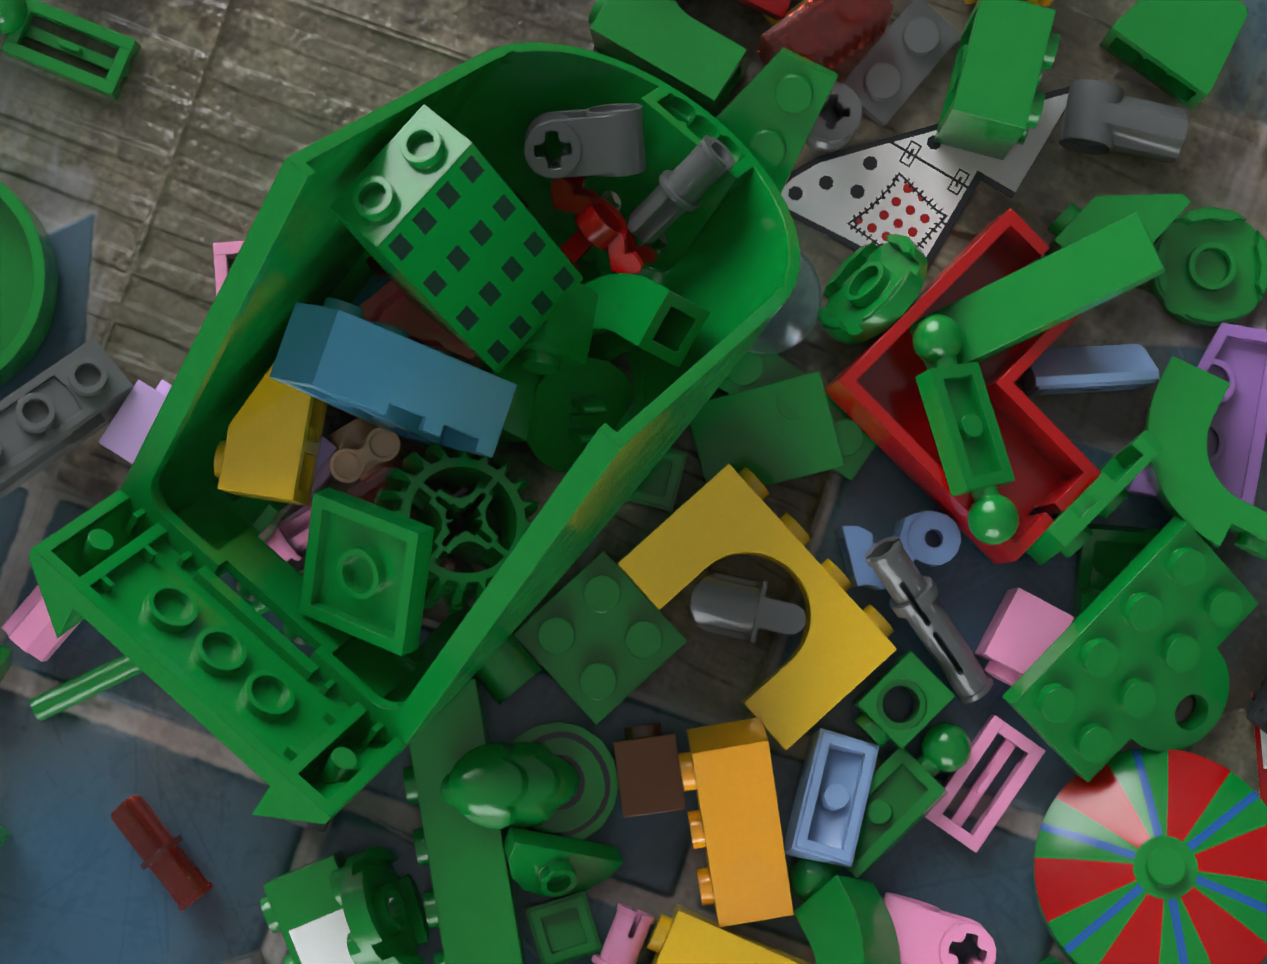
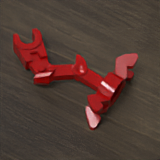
M586 176L552 179L551 197L554 208L576 213L575 222L579 229L560 247V250L578 271V260L593 245L609 252L611 271L617 273L637 274L642 271L645 263H652L658 259L657 251L650 245L643 244L638 246L636 238L629 231L624 217L611 203L601 198L596 191L584 187L587 180Z

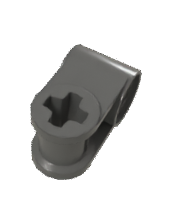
M629 103L607 104L587 109L549 111L539 114L530 122L526 130L524 154L527 164L535 173L542 177L553 179L591 175L598 177H620L645 172L647 166L643 106ZM549 131L558 132L560 142L571 143L561 146L560 156L556 158L548 157L545 147H536V145L544 143L545 134Z

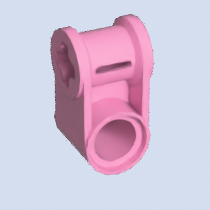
M890 892L885 893L883 901L896 930L901 964H962L958 963L957 955L949 946L952 941L963 942L966 933H972V940L981 951L978 956L968 955L964 964L995 963L996 946L994 940L979 922L968 917L940 910L937 906L914 898Z

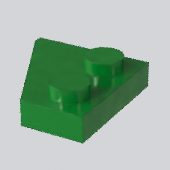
M1147 430L1142 432L1098 468L1101 473L1064 512L1053 515L1052 519L1054 522L1026 552L1040 566L1059 552L1067 559L1070 558L1093 535L1094 532L1087 525L1098 514L1103 519L1106 518L1127 498L1130 492L1125 487L1164 447Z

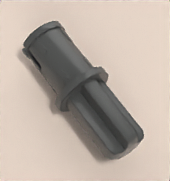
M706 135L673 171L664 170L659 176L660 185L629 215L627 227L631 234L644 244H652L685 211L695 212L701 204L700 197L735 165L734 157L728 148L715 137Z

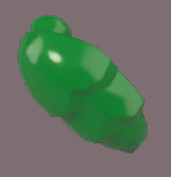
M515 742L507 745L504 743H489L468 751L456 762L451 772L442 780L441 794L446 803L455 806L463 816L482 827L498 830L507 826L531 827L543 824L557 808L566 804L575 796L580 778L573 765L560 757L552 755L542 744L534 742Z

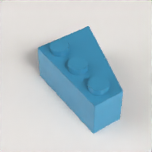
M329 297L325 299L323 306L295 302L269 376L270 378L384 430L396 433L404 439L430 445L439 443L444 448L493 457L517 384L443 353V350L408 339L409 334L400 328L383 322L372 321L371 323L361 319L364 311L348 302Z

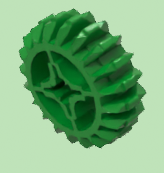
M437 443L431 444L425 450L424 458L416 452H411L402 461L404 470L392 468L385 476L384 480L389 489H379L374 495L373 503L410 518V510L412 509L416 513L414 517L416 521L435 528L424 608L431 609L436 605L441 596H443L448 614L459 612L465 601L472 608L532 522L527 521L526 518L532 516L538 510L539 502L531 500L522 501L519 496L527 488L528 479L521 478L511 483L505 477V474L510 471V460H502L494 468L488 464L489 457L474 454L472 458H469L467 452L449 449L447 455L441 445ZM450 483L468 488L472 492L466 497L458 498L448 495L441 489L435 493L428 486ZM488 506L492 510L498 524L499 544L496 542L498 535L488 526L485 518ZM468 509L469 514L461 523L464 529L459 533L460 535L458 537L454 536L443 546V540L450 533L447 526L453 519H457ZM454 556L460 557L470 565L476 561L486 570L476 573H458L442 568L439 564L444 558Z

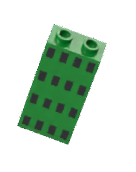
M425 104L330 206V209L404 295L446 332L474 353L479 360L496 374L502 370L583 280L578 270L477 147Z

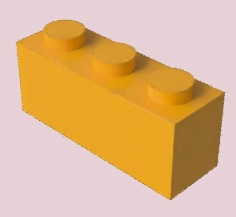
M761 717L686 729L690 752L678 753L684 792L696 790L699 809L687 811L693 849L705 847L707 867L696 868L702 906L714 904L719 928L794 915L770 747Z

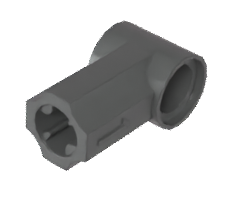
M1094 79L1075 80L1070 84L1059 144L1064 148L1079 153L1104 155L1116 151L1173 164L1178 159L1186 138L1189 123L1187 118L1188 109L1124 96V90L1121 87L1109 82Z

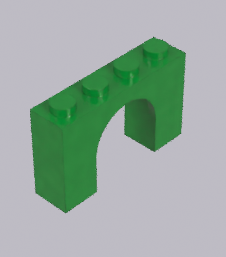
M596 0L589 14L588 23L591 24L590 32L594 48L609 57L632 65L660 79L696 102L715 118L720 114L748 69L747 49L689 16L680 8L675 0Z

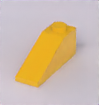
M273 363L229 424L226 440H221L217 446L214 457V474L219 478L217 489L237 496L309 507L327 403L270 378Z

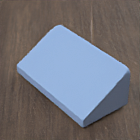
M1139 344L1046 349L1023 373L1024 394H1028V396L1143 390L1160 379L1159 369L1146 349Z
M822 728L810 736L785 836L784 851L786 855L844 867L852 866L879 745Z

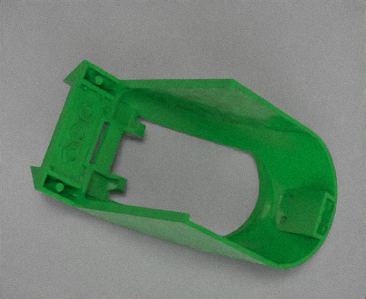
M544 42L512 43L483 52L285 158L121 488L34 546L28 555L57 639L86 619L262 778L270 787L251 815L326 824L428 725L538 605L665 455L789 298L796 285L800 271V246L793 218L777 186L754 155L729 129L677 89L615 58L574 46ZM629 103L643 106L647 170L639 174L620 177L586 176L587 180L584 186L596 191L601 198L611 203L624 217L627 225L629 215L660 185L659 176L664 170L673 171L706 135L709 137L713 136L721 141L734 157L735 165L700 197L701 204L695 212L685 211L663 233L667 239V244L663 243L659 238L654 243L648 244L657 251L659 257L652 263H645L642 271L635 274L653 280L707 310L710 313L679 368L645 350L626 352L631 367L634 389L633 407L614 429L605 423L596 431L472 608L465 601L462 609L456 614H450L417 650L404 656L397 655L299 613L303 576L265 543L272 535L282 516L293 504L237 496L217 489L219 478L214 474V457L219 442L227 438L229 424L275 362L295 302L323 306L325 299L329 297L351 304L380 267L330 209L334 201L424 104L477 147L559 248L579 228L575 222L576 213L554 208L551 197L553 178L542 177L535 173L527 164L524 154L526 130L530 122L539 114L549 111L587 109L607 104ZM549 131L545 134L544 143L536 145V147H545L548 157L556 158L560 156L561 146L571 143L560 142L558 132ZM612 192L619 196L621 205L615 202ZM635 236L638 246L643 245L644 243ZM595 245L578 260V272L583 277V280L580 282L581 284L605 275L618 274L611 271L609 252ZM228 572L235 578L236 590L243 598L251 602L263 603L282 620L283 632L291 641L301 645H310L315 650L310 659L225 584L220 577Z

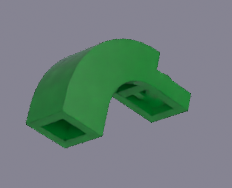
M627 273L609 274L583 284L598 293L588 355L605 358L609 362L625 352L645 350L679 368L710 313L655 281L640 275Z
M1172 356L1149 402L1143 432L1147 430L1164 447L1146 466L1154 492L1171 518L1176 516L1189 522L1192 528L1196 530L1213 551L1221 546L1229 531L1238 536L1234 543L1237 547L1256 557L1267 560V512L1230 493L1217 479L1208 458L1207 436L1210 423L1230 383Z
M836 875L794 911L813 950L816 964H901L900 949L892 918L876 886L871 881Z

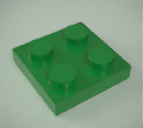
M331 487L314 492L299 613L400 656L417 650L435 528Z
M605 551L599 554L513 633L596 725L687 642Z

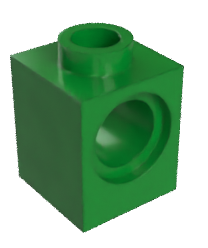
M902 651L851 702L861 713L854 722L880 748L889 741L894 747L903 749L955 695L911 651ZM895 686H902L910 692L913 699V708L907 718L894 722L884 713L883 698L889 689Z

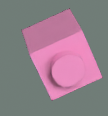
M1019 587L1008 589L974 654L988 661L984 670L986 673L1012 686L1071 625L1074 617Z

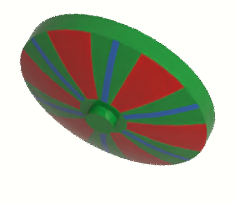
M1141 748L1119 752L1089 782L1076 775L1060 791L1048 809L1039 829L1034 848V893L1039 912L1052 939L1073 964H1260L1267 955L1266 804L1245 781L1227 768L1200 755L1176 749L1158 752Z

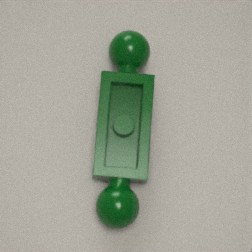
M940 314L931 315L917 324L912 336V344L916 354L923 361L933 366L932 369L916 376V382L952 497L972 493L974 503L969 509L967 518L971 533L983 543L991 545L1001 544L1015 534L1019 525V514L1016 506L1010 499L1000 495L997 489L1014 482V474L979 363L958 364L956 356L959 354L963 344V335L959 325L948 316Z
M949 722L936 724L924 735L922 754L916 760L904 748H898L873 773L851 867H846L857 879H861L947 794L946 789L934 777L940 771L953 772L959 770L969 760L972 749L971 740L963 728ZM799 858L790 870L789 882L791 889L800 900L805 902L834 876L839 875L838 872L844 866Z

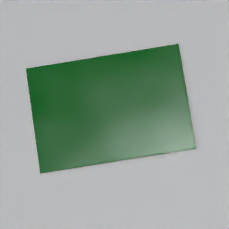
M820 371L708 400L690 422L706 483L728 464L737 473L744 467L748 468L764 486L845 466ZM779 392L801 419L790 420L779 412L777 408Z

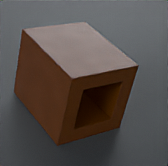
M661 722L624 727L625 739L613 740L623 818L685 810L686 805L675 732L662 733Z

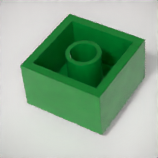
M1020 0L977 1L962 29V36L960 37L934 138L935 143L1004 160L1015 143L1024 144L1029 128H1036L1044 105L1045 93L1037 91L1036 88L1040 84L1044 69L1048 71L1051 69L1059 46L1060 34L1051 32L1056 10Z

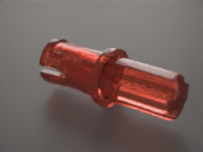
M135 794L130 796L111 813L112 821L144 860L140 865L141 869L145 871L149 868L177 903L181 912L214 887L181 847L180 843L184 840L183 837L178 835L174 838L141 795Z

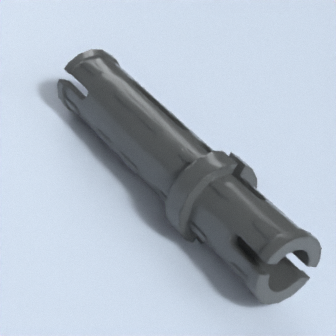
M898 536L887 537L874 544L865 554V561L873 568L890 594L889 605L899 618L907 619L925 646L928 654L954 689L956 697L961 703H972L985 696L993 686L992 678L984 671L964 640L963 635L956 628L937 599L939 589L934 581L928 576L921 575L903 548Z

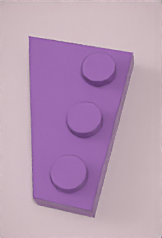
M1221 323L1197 366L1230 383L1210 423L1207 436L1208 458L1212 470L1221 484L1234 496L1254 506L1267 434V330ZM1145 467L1135 477L1128 491L1132 495L1158 499Z

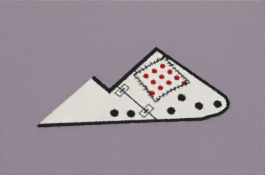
M1070 86L1045 93L1043 109L1036 128H1029L1024 144L1015 143L1004 160L935 143L934 138L938 124H934L889 138L818 156L791 172L781 195L793 219L854 250H858L860 247L871 242L880 247L888 243V239L885 236L891 234L909 237L927 258L928 269L980 181L1012 199L1065 110Z

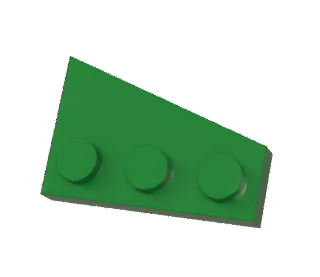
M784 47L716 117L754 155L771 177L780 193H782L839 74Z

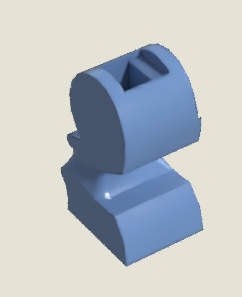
M926 510L898 520L893 536L899 537L903 548L911 560L920 568H932L950 561L957 554L961 544L960 531L956 522L948 515L936 511ZM840 526L835 529L846 576L853 585L851 588L866 587L872 591L885 589L873 568L865 561V554L874 545L872 533L860 526Z

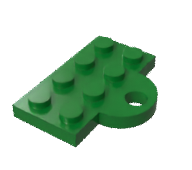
M1174 516L1002 697L1055 753L1086 782H1089L1129 739H1132L1144 748L1158 752L1187 748L1201 740L1211 731L1220 719L1227 703L1229 673L1225 660L1217 647L1253 611L1259 602L1196 530L1192 528L1189 522ZM1194 695L1196 704L1193 713L1186 720L1176 722L1175 711L1178 704L1185 697Z

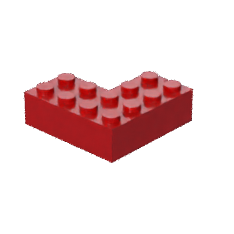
M1009 208L992 220L918 294L903 316L884 332L877 335L824 388L831 399L861 427L946 515L956 522L958 528L994 564L1017 561L1054 522L1049 515L1064 512L1101 473L1014 384L1035 360L1080 316L1079 314L979 363L1015 478L1014 482L997 488L998 493L1010 499L1017 508L1019 525L1015 534L1006 542L996 545L979 541L971 533L967 520L969 509L974 503L972 493L955 497L951 495L915 378L927 371L924 361L916 354L913 348L912 334L909 327L915 321L1022 269L1041 257L1050 248L1012 208ZM1032 510H1034L1037 513L1035 515L1028 516L1032 512Z

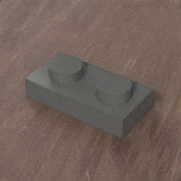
M912 0L842 84H846L856 92L862 104V112L883 128L962 34L923 0Z

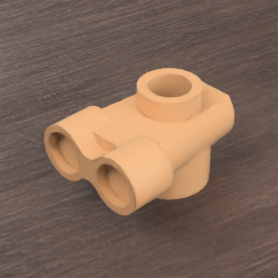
M357 418L328 435L332 444L339 449L331 457L330 471L334 478L340 482L351 483L360 478L365 486L388 473L392 468H396L392 459L397 456L401 448V441L396 433L384 430Z

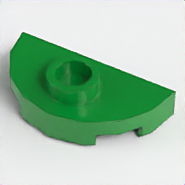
M515 827L509 828L504 842V850L511 877L523 890L540 896L565 897L583 890L587 891L608 879L623 863L619 849L616 846Z

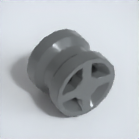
M835 82L823 107L824 110L821 111L806 142L810 147L821 152H835L846 147L854 138L862 118V104L856 92L846 84ZM834 105L835 109L839 111L840 115L846 117L840 118L839 115L834 111Z

